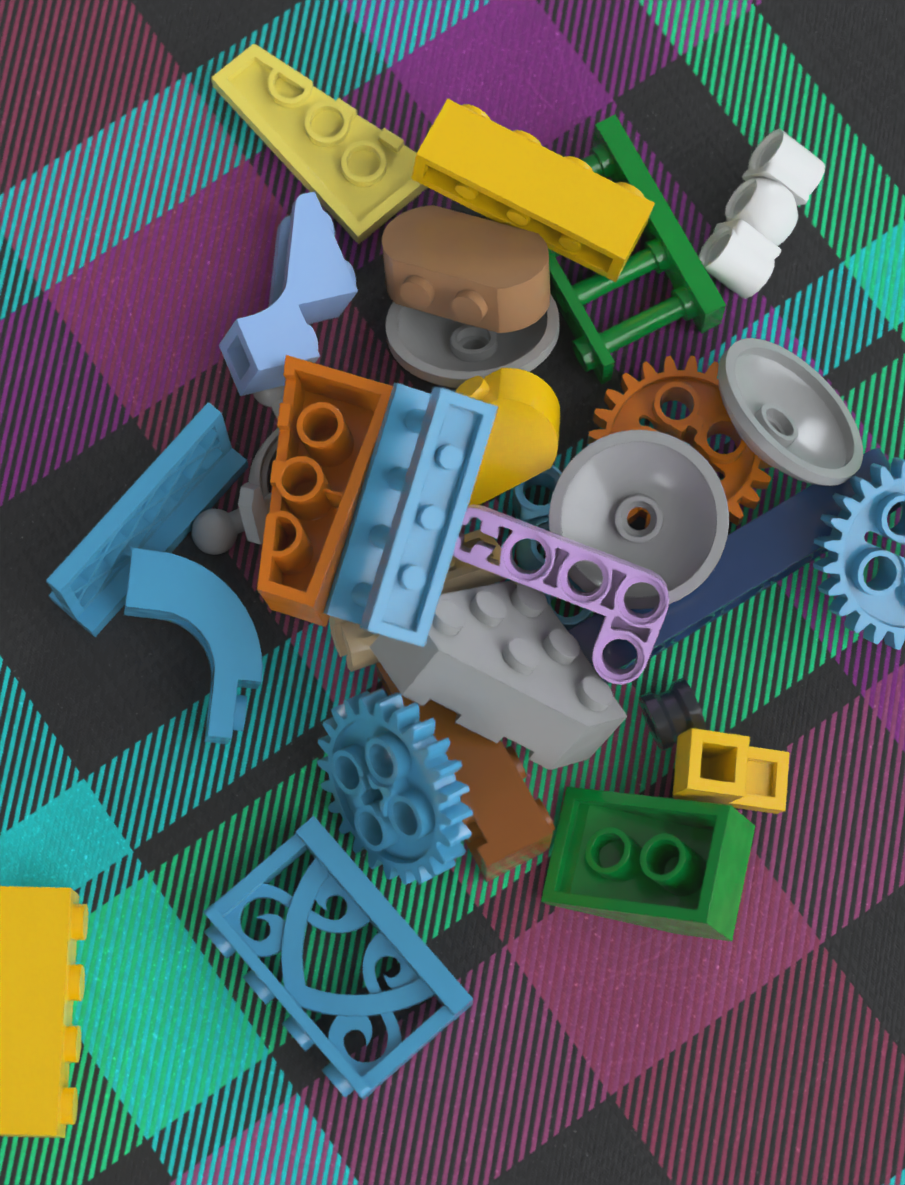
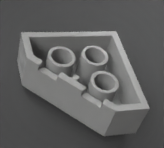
M513 580L441 594L424 647L381 634L370 646L401 695L422 706L431 699L457 712L456 723L495 743H498L504 736L530 750L528 759L548 770L588 760L628 717L614 698L611 688L600 678L581 651L577 640L566 630L547 603L544 593Z

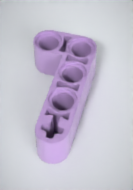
M475 504L468 505L462 525H467L475 517L482 521L480 531L484 534L498 538L501 535V526L512 530V533L502 546L500 561L489 556L495 549V545L485 541H478L473 548H468L463 545L465 535L461 532L459 533L453 556L471 565L604 615L605 617L597 635L592 656L595 670L601 678L609 683L619 685L630 683L638 678L646 667L668 611L669 593L667 584L662 577L652 570L488 507ZM530 538L541 543L546 553L543 566L532 571L523 570L517 566L513 560L512 550L514 544L521 539ZM582 560L592 561L597 564L603 575V581L600 586L590 592H581L575 589L568 578V571L573 564ZM634 583H649L658 591L659 603L649 613H635L626 605L624 599L625 592ZM615 639H625L631 642L637 649V659L628 668L615 669L604 660L602 651L606 644Z

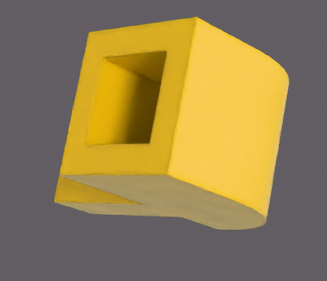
M691 728L677 736L673 798L731 805L734 808L774 814L784 812L786 810L790 752L749 746V736Z

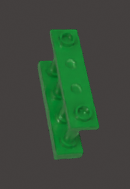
M616 114L595 124L593 147L589 150L590 155L581 160L586 162L593 172L605 178L611 177L615 183H628L640 190L646 199L655 203L642 232L647 240L644 242V249L628 258L616 282L596 273L571 286L556 260V257L561 254L548 248L550 294L575 337L571 341V347L578 363L585 372L593 369L601 384L612 378L614 360L610 353L680 318H683L685 321L693 319L702 334L721 324L726 307L723 298ZM654 269L657 273L666 272L675 288L671 291L672 297L601 333L597 332L583 305Z

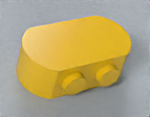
M500 368L484 378L482 376H474L457 388L456 393L498 406L468 505H480L552 467L558 451L560 405L554 391L544 380L525 370Z

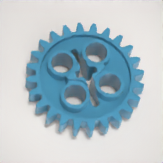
M896 457L892 459L890 472L884 466L875 463L870 465V483L856 476L849 478L855 493L851 498L837 493L833 495V499L841 508V512L838 516L822 514L820 519L832 528L831 536L815 538L814 543L827 549L828 557L814 562L813 568L830 573L831 577L823 581L818 586V589L829 596L838 595L828 609L840 617L848 615L844 623L847 629L856 633L864 629V639L878 645L884 638L886 645L900 650L905 641V558L872 545L864 539L865 534L868 531H872L887 539L905 545V459ZM900 502L903 511L901 520L890 529L887 523L888 512L893 505ZM877 557L879 561L878 573L874 579L865 583L863 576L864 568L868 561Z
M379 689L372 693L368 691L363 692L334 707L331 710L333 717L325 720L322 724L328 735L318 739V744L328 756L317 760V765L329 773V780L321 783V788L333 793L335 801L328 806V809L333 813H341L344 820L340 825L339 831L341 834L352 832L355 837L353 851L358 853L366 849L368 851V864L371 869L383 864L387 879L390 880L399 875L402 883L405 885L415 880L421 884L453 868L456 865L454 859L464 855L466 852L461 841L471 837V831L461 820L473 815V810L460 801V795L470 791L469 786L456 781L454 773L462 767V764L457 760H448L445 752L449 748L450 740L444 738L437 741L433 736L436 721L431 718L420 722L419 705L416 702L404 707L400 693L397 692L387 697L384 689Z

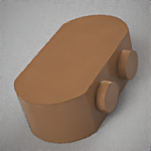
M435 205L414 208L400 214L387 225L383 232L382 249L386 288L390 298L398 305L497 333L513 332L534 324L546 313L550 305L549 251L544 239L536 232Z

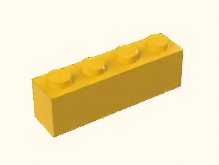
M448 98L416 153L411 177L412 180L495 222L538 233L544 239L549 249L614 282L620 276L639 240L655 204L646 199L643 193L636 187L624 182L615 183L593 172L592 168L583 160L573 156L563 157L543 147L533 135L521 130L511 131L490 120L489 116L478 107L469 104L460 105Z
M0 886V1136L65 1138L66 1125H75L78 1092L76 1087H68L70 1062L78 1063L81 1053V1027L72 1025L73 1001H82L84 995L85 969L83 964H76L77 940H86L88 906L87 904H79L80 895L72 888Z

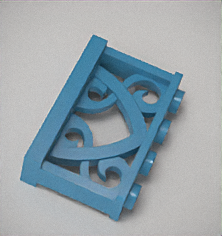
M313 816L295 831L296 834L218 901L203 911L212 922V925L204 933L226 959L235 952L241 956L252 969L243 976V979L266 1005L275 997L291 1015L282 1024L301 1047L307 1051L313 1044H316L328 1058L330 1063L322 1071L341 1094L346 1098L355 1090L364 1100L453 1020H456L472 1006L473 998L315 816ZM308 850L315 858L306 870L293 896L278 887L268 884L305 851ZM340 896L347 903V912L339 920L327 919L312 911L315 900L320 907L328 911L326 904L329 898ZM272 899L288 908L286 921L275 914L258 916L257 919L269 923L271 927L270 935L262 941L253 940L241 928L243 909L253 900ZM369 922L375 927L378 933L369 943L363 959V977L370 994H334L306 986L303 969V945L307 923L319 930L335 934L358 930ZM282 951L281 961L284 987L258 957H270ZM383 957H392L400 963L401 970L397 976L392 978L384 975L385 981L392 990L382 992L376 979L375 965ZM434 996L443 1007L402 1042L400 1029L393 1012L407 1009ZM302 1008L321 1014L337 1016L330 1027L328 1038ZM381 1015L388 1031V1042L385 1052L379 1059L372 1062L354 1060L349 1056L344 1047L346 1034L352 1030L362 1032L366 1038L367 1046L373 1032L368 1017Z

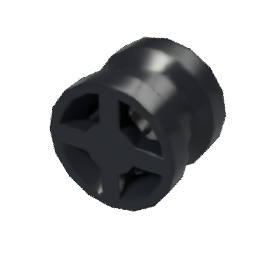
M681 678L672 682L669 690L659 695L648 692L639 696L642 714L660 750L664 751L673 747L677 736L691 728L707 730L697 699L685 679Z

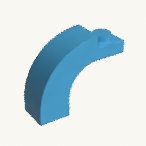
M132 548L124 615L160 619L175 623L189 631L199 641L207 655L211 669V686L204 742L228 744L232 739V731H243L245 723L247 696L237 695V687L258 689L262 683V653L253 621L245 606L232 589L202 565L172 553Z

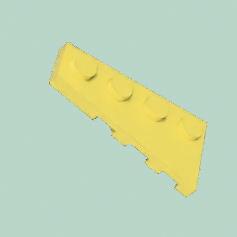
M252 44L211 77L216 91L310 192L315 191L319 202L358 245L428 188L411 179L416 152L405 146L403 139L386 128L380 130L357 115L355 108L339 98L334 100L313 86V81L256 44Z

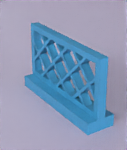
M208 402L46 580L52 589V592L49 594L50 599L94 637L100 633L125 605L132 548L172 553L190 533L195 518L201 512L211 509L249 467L247 460L232 448L223 415L218 409Z

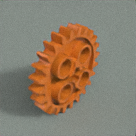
M666 356L663 372L658 374L648 362H644L642 364V380L640 382L628 373H624L621 378V387L624 395L611 389L605 392L604 401L611 410L595 409L593 422L603 429L589 431L587 444L590 445L607 435L628 430L657 431L689 443L708 461L715 472H721L724 475V479L720 480L727 499L729 521L738 526L744 516L739 503L751 509L757 507L760 497L752 488L767 489L771 477L761 469L772 466L760 459L737 433L721 398L719 379H717L719 363L714 361L704 374L697 371L695 356H690L685 370H677L672 357ZM668 401H679L689 409L690 415L681 420H673L666 417L660 406ZM642 418L648 419L652 422L655 429L649 426H642L639 420ZM715 434H724L735 442L737 449L728 454H720L709 446L707 439ZM642 507L630 510L627 516L628 524H631L640 516L646 520L645 529L651 520L649 512Z

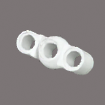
M781 129L768 134L753 152L749 161V169L742 176L745 182L733 193L726 206L725 215L727 222L716 225L714 233L707 239L699 254V259L709 274L745 299L757 293L771 276L775 265V258L781 253V249L778 246L787 239L797 223V205L808 202L809 195L817 187L825 172V164Z

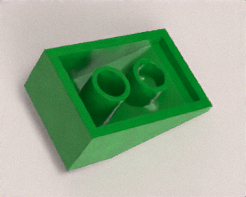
M566 787L541 901L556 907L670 933L732 942L755 825L731 805Z

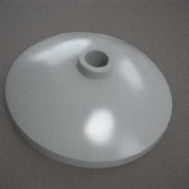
M550 294V305L546 313L534 324L513 332L497 333L401 306L393 302L386 317L387 343L397 362L411 374L439 386L457 389L462 383L474 376L485 378V376L500 368H516L530 372L540 365L549 356L558 340L559 312L556 302Z
M745 338L735 342L722 355L718 367V377L723 404L739 436L760 459L797 480L816 485L833 486L842 484L859 470L863 460V445L857 425L839 395L810 365L777 344L755 338Z
M650 430L617 432L600 438L585 447L563 470L553 491L549 510L550 532L647 568L660 575L667 584L669 604L687 596L708 578L722 555L729 528V511L726 495L719 477L708 461L697 450L682 440L665 433ZM636 507L645 508L651 517L649 525L642 530L633 529L627 521L630 510ZM578 561L568 571L569 577L585 592L594 591L603 581L601 569L592 561ZM645 582L634 583L627 589L624 595L625 603L629 609L655 608L660 598L656 588Z

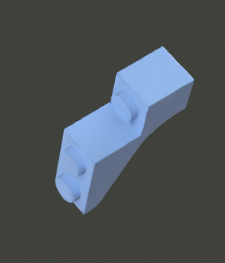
M315 191L300 195L292 206L291 215L285 217L278 226L269 307L257 314L236 319L219 344L240 396L284 386L285 377L283 373L286 355L315 363L320 357L318 340L314 329L309 324L339 317L358 292L354 270L351 264L344 260L334 237L332 219L327 212L323 211Z

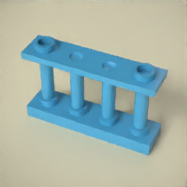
M394 383L324 614L360 624L359 628L421 647L425 646L498 406L444 388L433 387L432 393L429 394Z

